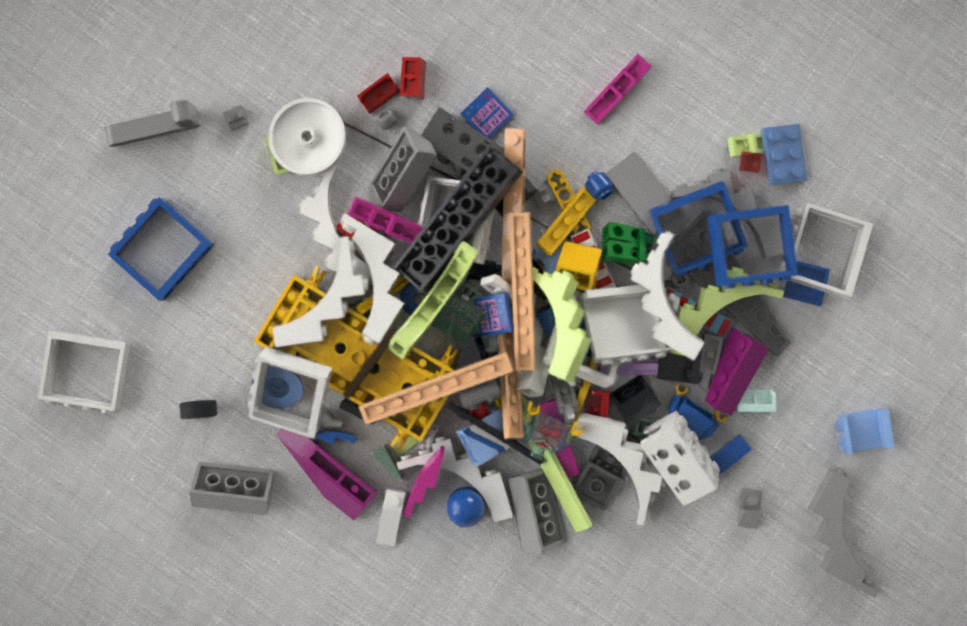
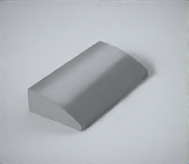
M633 152L609 170L606 175L613 183V188L652 235L656 232L648 210L672 201V199L637 154ZM677 208L659 215L658 218L661 226L663 227L678 215L681 210Z

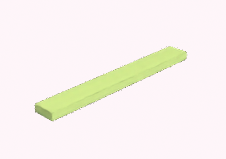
M521 393L524 435L531 449L544 458L540 466L575 532L590 528L593 524L551 446L547 442L545 443L550 449L548 450L535 443L545 442L544 439L531 441L533 438H540L541 436L542 439L544 436L540 431L538 433L536 427L540 424L535 415H533L530 424L526 423L529 415L528 402L524 394Z

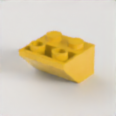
M565 241L557 263L556 272L562 274L563 271L574 275L573 279L579 282L576 289L584 291L593 290L596 286L603 249Z

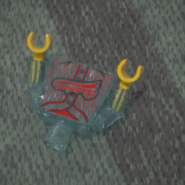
M530 401L523 421L524 435L528 438L527 442L535 445L530 456L541 460L545 450L550 453L560 452L569 446L577 436L583 433L584 426L580 430L576 429L578 424L576 421L571 429V426L541 413L539 403L537 408H532V401Z

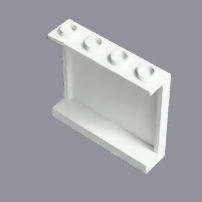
M642 285L588 290L580 296L582 309L585 310L584 319L588 337L592 339L590 346L594 364L602 363V366L613 364L614 361L627 363L632 361L631 359L636 358L638 361H643L651 356L659 359L666 357L667 353L673 350V348L666 347V344L652 337L655 333L652 329L656 322L660 321V318L642 308L644 303L641 302L646 292L650 293L651 290Z

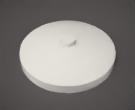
M301 98L286 104L277 112L269 129V146L274 158L288 171L303 176L317 175L330 169L340 159L346 145V129L342 118L332 106L322 100Z

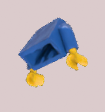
M680 384L676 385V394L673 395L670 402L668 415L675 411L680 416L683 415L687 421L688 428L696 433L698 440L711 437L719 427V422L725 421L727 415H723L720 419V411L716 410L712 415L686 396L682 398L681 396L687 392L688 388L686 386L684 392H680L678 390Z

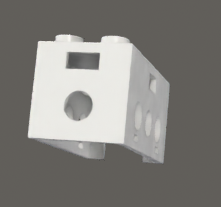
M675 411L645 427L643 433L649 437L642 440L640 446L679 501L685 506L717 489L720 470L717 463L709 458V453L705 446H701L698 442L696 433L690 431L684 416H680ZM658 450L664 458H660L657 455ZM669 466L675 474H672L668 471ZM680 481H681V483L683 484L684 489H682V488L679 486V482H680Z

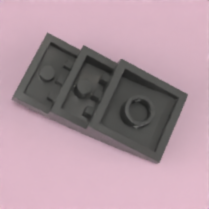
M629 433L627 434L626 441L641 443L642 440ZM596 444L573 488L579 498L604 511L621 484L627 470L615 456Z

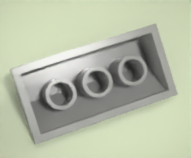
M405 125L370 183L380 207L400 213L408 204L409 199L414 191H416L417 186L437 156L431 142Z
M198 462L189 492L191 506L268 515L272 498L274 470Z
M543 469L521 473L508 478L525 553H542L567 542L556 494Z

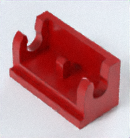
M402 57L400 96L407 99L413 97L424 100L426 61L421 57Z
M387 73L359 93L357 97L369 114H371L400 93V90Z
M589 389L586 397L585 413L608 418L610 392Z

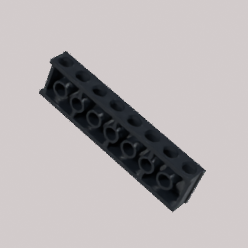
M488 146L392 268L412 283L420 293L427 294L444 272L458 246L463 241L467 243L477 229L522 175L523 171L497 149Z

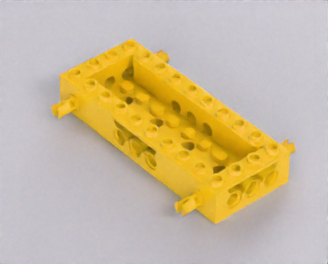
M316 265L310 278L306 281L296 275L292 276L253 342L263 348L266 346L331 367L329 387L342 395L378 346L376 344L372 346L363 340L365 337L362 336V332L369 318L347 306L348 313H345V318L322 321L327 327V336H324L325 340L275 347L273 327L288 324L303 317L314 309L326 296L327 293L320 290L318 286L327 271L322 270L318 275L320 267ZM340 342L346 345V351L343 354L337 353L335 349L336 345ZM449 345L442 359L437 360L415 346L404 359H401L387 348L377 361V364L380 366L379 372L377 374L369 372L352 397L348 399L358 405H362L402 390L404 383L408 382L414 386L455 371L451 364L460 351L456 349L449 356L453 347ZM449 395L383 418V420L399 430L390 445L393 447L400 440L397 450L401 451L408 436H412L421 442Z

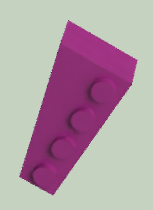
M731 327L705 402L715 410L732 416L769 348L749 334Z

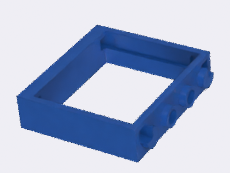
M719 181L649 209L648 211L658 237L661 233H664L658 218L659 215L717 192L720 195L726 213L735 212L724 181ZM739 220L730 221L737 243L724 248L725 259L727 255L732 253L734 256L744 252V248L749 247ZM670 247L666 251V258L672 273L675 276L679 275V277L690 274L689 270L697 268V270L706 268L708 267L707 263L713 261L712 253L677 266Z
M158 197V199L155 198L149 203V209L145 213L142 212L135 219L136 223L132 228L128 227L123 232V238L119 242L116 241L110 247L111 251L107 255L156 299L164 301L215 244L165 199ZM162 207L201 243L163 286L157 290L119 254Z
M789 205L707 216L716 286L724 285V289L736 288L735 284L742 283V287L752 286L754 281L760 280L761 284L773 283L775 278H779V281L782 282L789 281L791 276L798 275ZM779 216L786 271L728 278L721 222Z

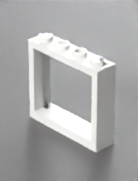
M433 176L427 177L426 186L424 185V198L420 205L421 214L417 224L425 227L434 215L439 186L455 188L460 180ZM494 210L474 234L472 248L479 252L474 263L484 264Z
M810 203L804 204L798 208L796 213L798 220L796 225L792 227L795 255L808 214L856 229L858 232L841 289L798 275L791 276L789 281L844 299L852 297L873 224ZM785 261L781 264L780 272L786 271Z
M575 290L571 300L581 304L580 296L583 293ZM556 322L542 361L548 365H551L556 349ZM614 361L613 364H610L606 375L581 365L576 376L606 389L616 382L618 377L616 371L621 363L620 361Z
M49 330L38 399L45 400V403L53 405L56 402L64 403L63 406L71 408L79 405L82 406L83 410L94 411V408L101 409L102 413L113 414V411L120 410L131 342ZM60 340L120 349L112 403L51 393Z
M265 346L263 351L257 354V359L255 360L257 368H255L252 375L254 383L250 389L252 398L247 406L250 408L248 418L314 439L321 426L332 368ZM268 363L318 379L310 420L262 404Z

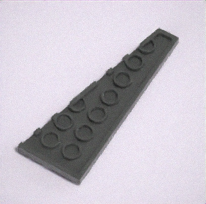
M704 210L669 246L678 266L712 253L707 213ZM723 240V244H724V248H725V247H727L728 245H727L726 242ZM733 254L726 256L727 269L732 270V267L743 269ZM713 261L707 263L708 267L689 270L690 274L688 275L701 287L708 288V285L716 286ZM760 295L744 297L723 307L763 345L768 347L775 356H778L789 345V339L780 325L777 324Z

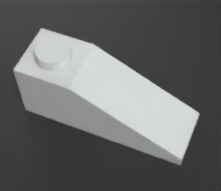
M387 487L376 543L395 547L407 490Z

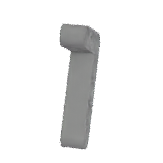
M179 100L170 103L171 111L104 127L109 147H117L198 128L201 125L197 108L187 100Z

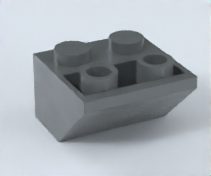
M493 378L460 390L458 394L464 409L469 408V410H473L481 406L480 402L487 400L489 403L499 399L498 395L501 394V390L496 379Z

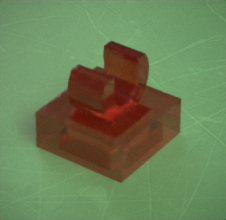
M742 151L739 171L758 174L760 172L762 154Z

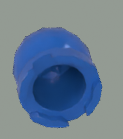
M470 486L460 487L450 494L447 501V514L455 525L463 528L472 527L483 518L485 501L476 488Z

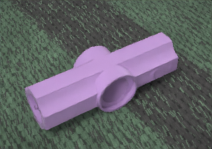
M637 358L631 359L632 361L621 363L616 371L620 376L657 375L658 359L649 358L643 361H638ZM599 363V372L606 375L609 365L602 366V363Z

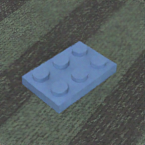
M799 124L762 128L761 134L769 186L807 181Z

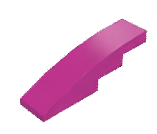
M637 53L627 66L585 109L584 113L598 125L652 66Z
M357 196L354 197L347 213L353 218L366 222L369 226L384 231L387 235L410 244L424 228L407 218Z
M555 399L539 403L544 424L549 426L552 419V422L557 420L554 426L555 429L550 430H562V436L558 440H555V438L553 440L552 436L549 437V440H551L550 444L553 445L554 453L568 478L579 475L571 442L567 443L565 441L568 433L565 426L563 428L561 424L565 425L563 416L559 414Z
M440 446L419 472L410 489L403 516H411L414 502H423L426 487L435 488L445 446Z

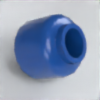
M594 171L587 176L588 180L585 183V187L594 199L602 201L612 194L614 185L605 172L598 173Z

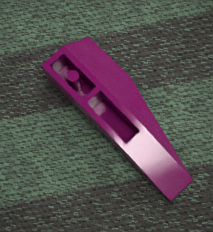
M282 428L276 434L321 494L352 520L359 516L378 490L314 439Z

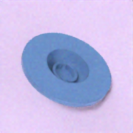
M275 365L268 366L262 403L273 408H287L296 404L303 394V383L300 377L293 371Z

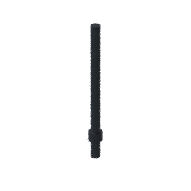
M451 401L446 403L445 407L457 414L458 418L463 421H469L540 465L543 463V457L513 439H504V433L472 415L470 410L459 407Z

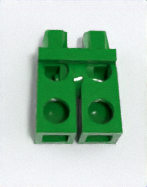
M608 222L602 228L603 250L601 263L616 262L632 265L633 267L636 263L639 265L640 262L648 264L647 258L651 252L646 251V247L653 245L654 236L647 234L645 228L639 229L629 225Z

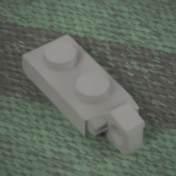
M703 334L702 340L705 341V344L702 347L698 387L708 388L709 379H713L719 363L723 337Z
M552 376L551 383L559 414L564 415L566 425H573L575 420L574 414H577L578 408L574 387L564 379Z

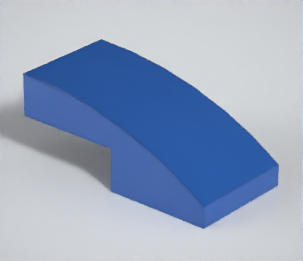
M327 430L318 432L315 438L334 444L336 439L340 438L354 444L358 434L341 430Z
M739 434L724 444L723 448L709 456V458L717 463L720 470L719 474H721L750 452L752 448Z

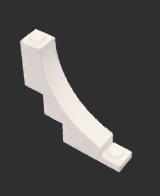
M344 213L340 219L341 225H343L342 228L348 233H355L352 241H354L356 249L368 267L373 285V306L367 325L362 332V336L365 337L363 340L372 346L374 344L379 345L404 305L403 302L388 294L399 277L397 271L384 264L393 251L395 243Z

